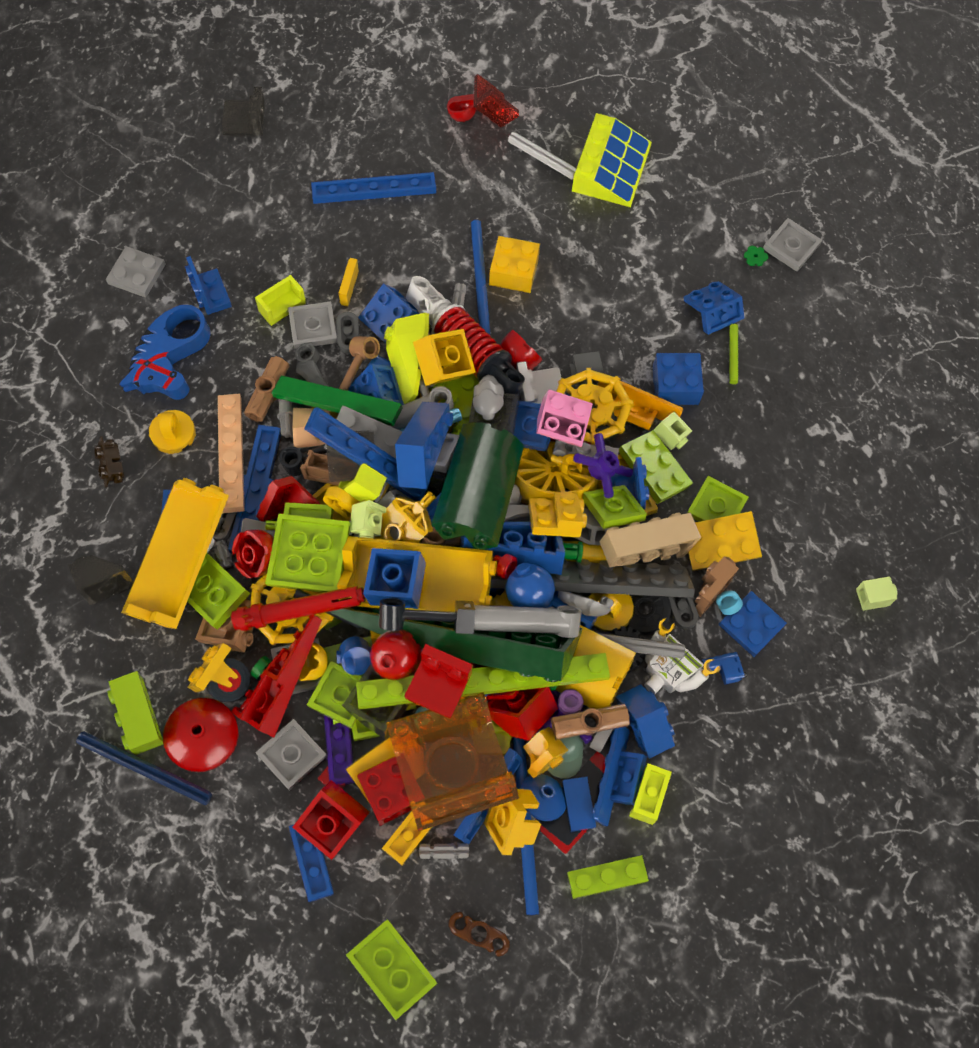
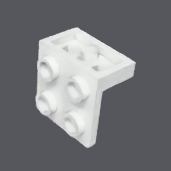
M526 362L517 363L516 370L525 377L520 390L521 401L541 404L548 390H557L558 381L561 379L559 368L532 371L527 369Z

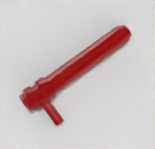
M353 586L265 605L257 603L251 605L250 608L247 606L238 607L237 610L232 611L231 620L234 629L243 632L251 630L252 627L258 629L266 627L270 623L359 606L362 602L366 601V598L363 595V587ZM346 597H352V598H347V599H342V600H336V599H341V598H346Z

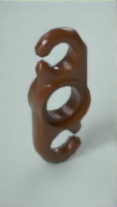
M456 912L450 917L448 927L455 936L474 946L483 947L488 952L494 951L493 941L499 938L503 941V947L496 950L495 955L499 957L508 952L510 941L505 933L485 922L473 920L470 916L464 917L465 927L457 929L455 922L463 917V913ZM476 926H482L487 932V936L482 942L475 941L471 936V932Z

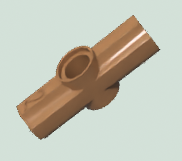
M271 357L262 376L256 380V389L244 411V415L252 421L263 422L271 403L277 399L273 397L272 391L279 378L285 376L289 368V363L283 358Z
M625 704L600 709L589 708L584 712L551 718L555 740L580 735H593L596 732L630 725L629 713ZM585 717H592L596 722V727L587 726Z

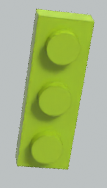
M642 855L567 872L573 899L649 881Z

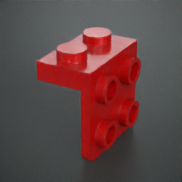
M289 476L273 480L269 484L268 491L264 500L260 503V509L256 517L262 522L278 518V514H284L285 503L320 505L321 503L294 477Z

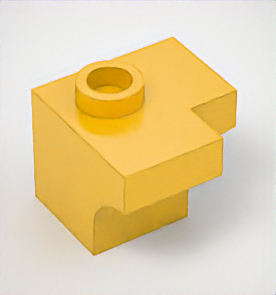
M550 727L539 731L523 746L531 760L530 768L527 771L533 778H536L545 773L550 767L554 769L564 761L562 756L568 749L560 739L555 740Z

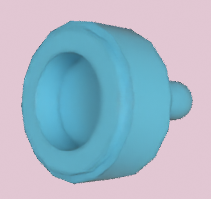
M724 591L716 598V603L724 615L735 614L743 605L741 598L735 591Z

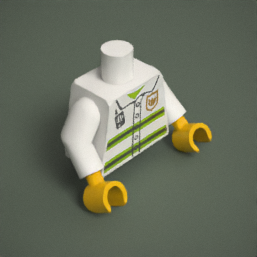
M663 618L659 623L660 630L654 633L651 640L681 644L671 634L666 636V633L674 629L675 624L673 623L670 629H666L663 626L666 618ZM686 648L685 656L682 659L646 654L645 661L648 664L646 672L651 678L644 686L654 694L662 687L669 693L675 690L678 692L694 690L709 678V674L719 672L720 666L712 671L709 668V664L714 659H709L703 664Z

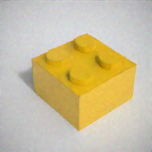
M498 236L490 268L489 285L531 293L539 259L540 244Z
M464 329L428 335L413 342L425 386L460 379L476 373Z

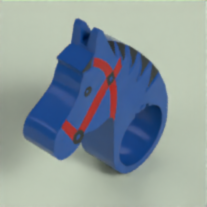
M179 305L164 312L155 319L143 334L134 351L129 374L120 382V386L124 387L123 390L128 392L137 389L142 394L160 392L175 400L186 397L190 391L189 385L183 375L175 371L173 364L201 350L208 343L211 332L203 313L195 306ZM186 320L200 322V327L193 336L186 339L172 337L173 330L179 323Z

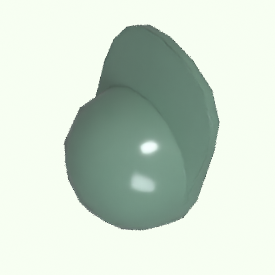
M580 736L560 739L568 751L562 756L564 761L554 769L551 767L548 769V772L554 777L568 779L575 776L580 770L583 756V740Z

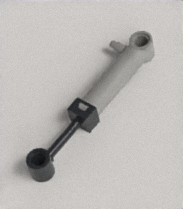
M420 380L419 391L422 397L402 405L403 409L395 425L391 427L397 430L405 428L422 402L437 403L439 400L444 399L446 400L444 403H449V409L452 410L454 404L450 390L439 386L430 392L428 387L425 386L424 381ZM325 444L310 449L318 454L330 452L324 449ZM292 446L282 450L279 460L287 474L290 476L302 474L300 467L302 464H305L308 451L302 453L298 448ZM292 459H297L294 464H289Z
M384 598L380 600L378 626L384 630L397 631L403 629L405 620L454 622L455 633L473 634L474 630L552 633L565 638H574L579 636L582 610L568 605L557 608L551 606L548 608L474 605L473 601L456 600L455 612L405 610L404 600Z

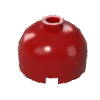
M511 330L501 341V347L512 355L511 365L515 369H517V363L526 362L527 369L533 370L542 361V358L514 330Z
M246 530L237 534L233 541L232 554H236L238 562H234L235 566L247 578L261 577L268 572L274 537L264 530Z
M402 629L387 631L381 634L373 643L370 652L371 664L382 678L399 680L411 676L418 669L422 650L420 644L416 643L410 632Z

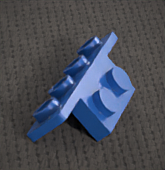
M626 727L616 728L611 733V746L609 754L605 758L604 775L599 783L598 801L593 808L594 820L603 826H608L614 802L634 805L644 774L647 757L644 754L625 752L630 730Z

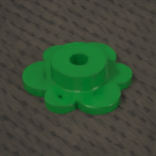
M749 246L747 252L744 253V258L747 259L746 262L750 266H762L763 262L768 260V254L764 252L762 247Z

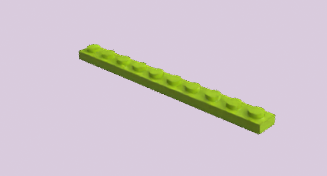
M606 653L573 657L568 672L562 681L549 682L538 676L524 677L518 672L493 667L472 668V675L461 697L609 680L610 673ZM414 675L399 680L379 679L356 682L358 708L368 709L413 703L405 699V693Z

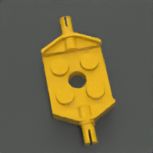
M428 491L420 501L396 497L386 508V512L382 514L381 536L374 537V539L419 543L428 533L433 531L427 507L436 499L435 495ZM393 526L399 530V537L396 540L390 535V529Z

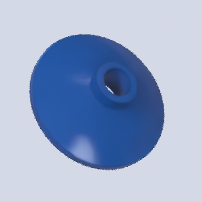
M541 774L536 778L530 775L522 782L520 789L531 790L540 803L538 809H526L531 816L542 821H553L564 813L567 806L564 790L555 779Z

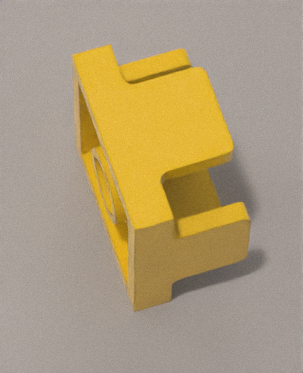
M498 781L484 821V825L502 855H512L514 847L523 848L524 845H533L541 826L538 820H524L527 813L526 809H538L540 804L532 791L529 789H513L508 781Z

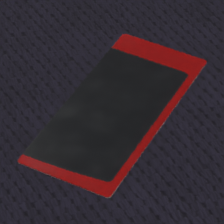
M596 752L572 778H588L593 808L598 801L599 783L605 771V757L599 752ZM567 809L556 820H538L541 824L539 830L564 854H567L587 831L570 832Z

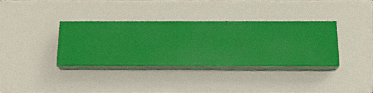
M286 376L279 378L272 391L274 398L337 413L340 412L343 405L391 426L395 425L403 409L402 404Z

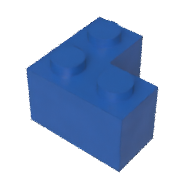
M640 684L616 696L617 704H625L628 709L629 723L633 729L637 745L649 759L675 746L672 737L675 733L666 717L669 715L667 707L663 702L659 703L652 691H647Z

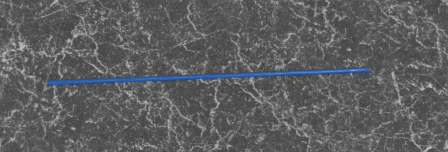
M473 220L471 222L478 319L479 325L486 333L490 334L481 221ZM513 737V750L523 758L515 771L516 789H520L522 782L528 777L526 751L523 748L525 740ZM528 812L524 820H531V815ZM524 845L521 848L526 915H538L539 905L534 846Z

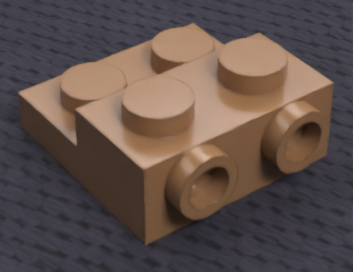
M723 557L719 562L714 561L706 570V574L702 578L704 583L701 591L694 601L697 603L696 609L699 617L714 603L717 596L729 586L739 570L731 558Z
M244 600L239 607L247 606L250 608L251 601ZM230 616L217 630L203 618L195 640L211 645L224 643L232 648L231 651L245 653L246 648L253 643L252 631L254 627L243 632L235 630Z

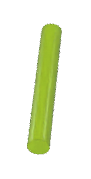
M731 324L729 332L730 384L738 383L737 324Z

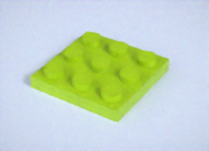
M278 514L265 584L271 587L296 590L298 588L300 590L322 593L338 590L337 584L344 569L342 549L350 534V521Z

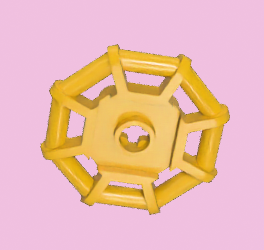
M586 368L585 371L565 379L561 378L558 381L559 385L556 392L562 394L567 392L571 397L595 404L597 409L593 408L591 410L587 425L590 433L586 432L584 441L595 445L594 435L597 433L603 434V438L606 439L616 434H622L625 431L624 426L631 408L634 407V403L628 397L618 376L613 377L591 370V368ZM592 379L608 384V386L603 388L592 384ZM586 380L587 384H582L577 389L572 387V385ZM613 389L621 402H614L610 393ZM614 410H621L617 421H614L611 418ZM600 425L609 426V428H606L597 433L595 431L596 429H598V426Z
M267 574L250 586L252 590L251 605L261 603V594L267 596L266 604L289 600L290 598L294 599L293 596L296 592V589L273 587L270 591L264 589L267 586L265 584ZM302 590L311 595L322 593ZM327 613L315 614L314 616L322 620L318 632L326 624L332 622L334 617ZM309 616L276 622L278 626L275 631L268 624L266 627L258 629L269 639V643L272 645L293 643L295 640L294 634H282L284 629L295 627L302 632L304 626L309 621Z

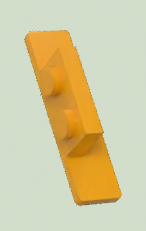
M620 381L628 397L634 403V407L631 408L627 418L628 422L650 430L656 418L663 421L673 412L681 417L683 407ZM598 382L600 387L606 388L608 384ZM613 389L610 393L614 402H621ZM614 410V416L618 417L621 410Z

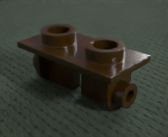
M100 436L98 445L94 447L95 458L100 461L98 467L99 478L103 479L106 488L109 481H114V483L123 482L125 475L122 463L112 462L113 460H120L118 444L113 439H109L104 443L103 436Z

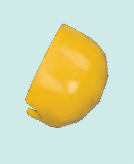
M313 642L298 680H317L325 673L328 659L327 653L321 645Z

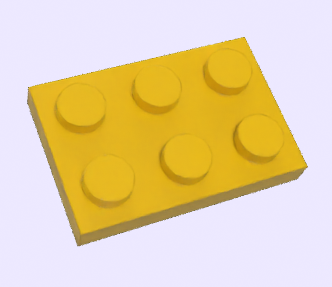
M752 511L695 522L701 539L688 552L692 571L706 569L714 561L719 562L723 557H729L735 563L762 557Z

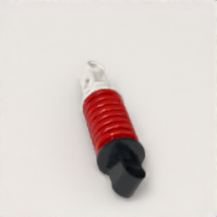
M421 276L412 277L406 294V300L420 314H429V324L432 328L431 333L438 334L464 329L476 372L473 375L477 378V381L480 382L486 375L494 376L504 388L503 398L507 400L517 399L525 377L511 365L512 355L507 350H504L500 344L496 343L495 339L491 338L490 334L486 333L470 317L462 305L452 304L448 299H445L426 278Z

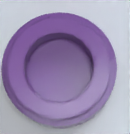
M568 689L560 694L558 707L563 714L568 715L581 711L583 697L578 691Z

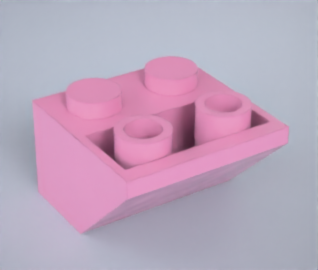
M548 390L540 406L537 418V434L582 447L593 403Z

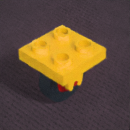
M222 643L207 649L202 657L204 663L199 668H195L188 678L190 684L187 688L195 693L204 691L207 688L208 693L214 699L221 702H233L240 699L247 692L250 685V674L247 667L241 661L234 658H226L232 648Z

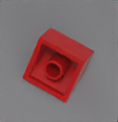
M544 687L520 690L515 699H492L482 710L510 736L530 741L546 721L550 719L558 709V706L550 688Z
M330 780L319 791L292 828L332 860L365 820L370 811Z

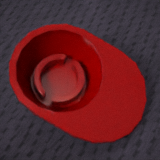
M469 94L450 98L447 104L450 117L457 122L470 120L477 111L478 96L476 94Z

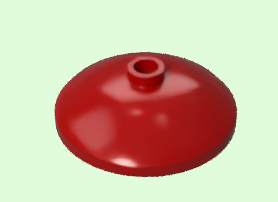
M196 698L189 700L177 707L165 724L163 731L165 751L169 758L184 770L191 772L213 770L222 765L235 750L239 736L238 724L231 710L215 699ZM201 727L202 731L195 735L194 729Z

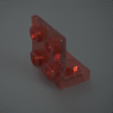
M479 74L474 76V107L477 111L483 113L500 127L519 117V110L504 99V94Z

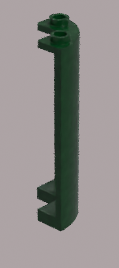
M473 422L462 425L431 524L445 540L465 535L474 549L485 550L498 547L524 445L516 436L505 429L500 431L491 428L492 424Z

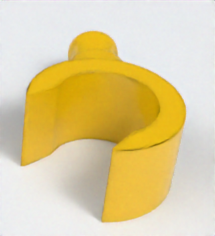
M567 454L563 457L552 455L551 462L560 465L561 471L567 475L569 465L576 466L579 472H582L583 464L576 463L573 460L575 454Z

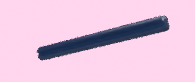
M85 731L80 732L76 739L77 744L203 805H207L212 797L210 791Z

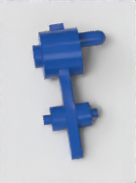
M349 637L342 642L339 651H336L337 664L341 663L343 669L348 674L362 675L372 666L370 659L371 647L361 637Z

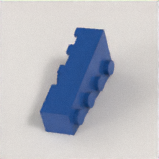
M422 402L395 443L399 487L427 489L447 432L453 423V413L450 412L449 403Z
M504 522L498 547L485 549L493 551V556L499 555L503 557L505 554H510L516 557L517 566L522 563L535 564L543 567L551 574L562 575L565 549L561 536L532 535L531 522ZM461 536L460 547L474 549L466 536Z

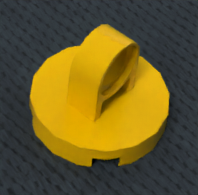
M167 410L158 414L152 420L149 427V437L158 450L168 454L182 452L183 448L193 443L196 436L195 426L190 416L178 410Z
M591 593L589 598L600 602L603 596L614 602L608 614L598 616L593 625L594 627L604 632H612L615 628L619 630L621 626L626 627L629 624L634 609L630 595Z

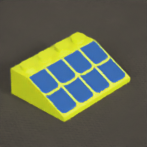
M596 113L574 174L572 192L631 207L652 142L618 119Z

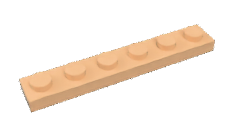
M240 394L218 395L219 487L224 489L223 493L229 495L222 514L243 512L245 508L242 399Z

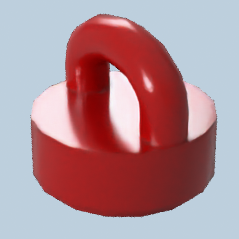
M505 554L503 557L499 555L493 556L492 561L497 562V576L508 579L509 575L517 567V558L510 554Z

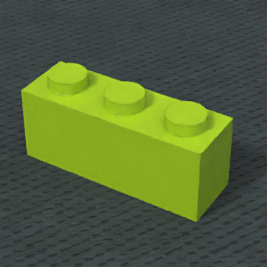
M135 671L108 681L111 690H108L107 693L111 704H115L118 711L114 713L117 725L123 728L125 735L121 736L125 749H129L133 754L138 755L163 745V738L141 674Z

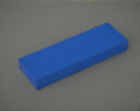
M290 825L289 830L308 902L334 895L324 854L292 828L293 825Z

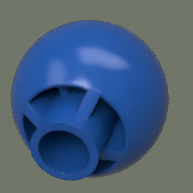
M522 563L518 565L509 575L506 582V595L513 607L547 608L555 594V584L552 576L546 569L535 564Z

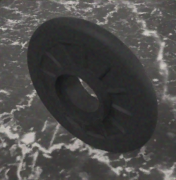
M630 595L634 609L632 619L627 625L628 628L631 627L633 628L632 631H638L640 634L654 633L660 630L659 623L663 618H666L663 622V626H665L671 615V602L668 596ZM647 602L651 604V612L641 614L638 610L641 603Z

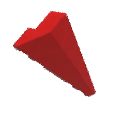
M314 615L309 616V621L303 631L297 630L293 635L295 640L288 649L282 648L260 675L261 680L254 690L249 689L246 692L245 696L247 699L240 707L235 706L231 712L235 716L249 723L257 730L273 738L275 737L322 622L320 618Z

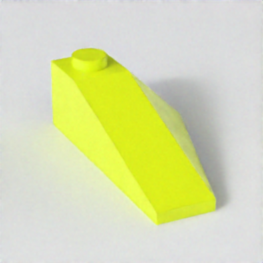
M428 313L395 319L391 327H387L384 334L386 351L391 367L394 369L404 404L414 401L418 396L421 369H418L419 362L413 342L428 336Z

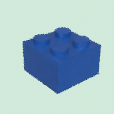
M656 353L652 366L654 395L676 405H699L704 393L700 353Z
M372 548L363 592L370 605L380 606L381 599L398 598L405 601V608H419L426 562L421 552Z

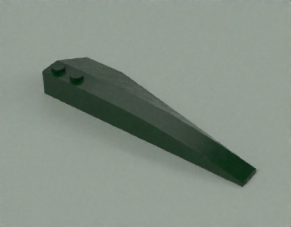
M354 606L330 611V613L378 634L389 631L378 626V608ZM405 620L402 629L413 635L412 638L417 644H420L421 649L427 644L466 662L518 672L524 677L538 676L549 682L562 681L568 672L582 633V628L580 627L579 636L574 638H565L552 633L474 630L473 634L455 633L454 622Z

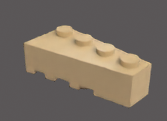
M675 513L664 519L660 517L653 518L647 523L640 524V522H634L620 529L619 527H612L605 532L606 534L600 540V545L609 567L635 564L640 559L643 560V563L651 562L659 556L661 560L670 559L671 555L676 554L677 558H682L701 539V536L691 513L682 515L681 513Z

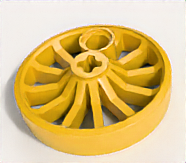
M550 441L547 452L528 448L523 449L514 484L518 486L520 495L528 501L529 498L553 500L554 492H566L565 488L570 490L568 492L578 493L579 499H583V492L597 490L599 480L592 477L587 465H582L581 473L576 466L569 465L566 475L561 471L560 465L551 462L555 448L554 441Z

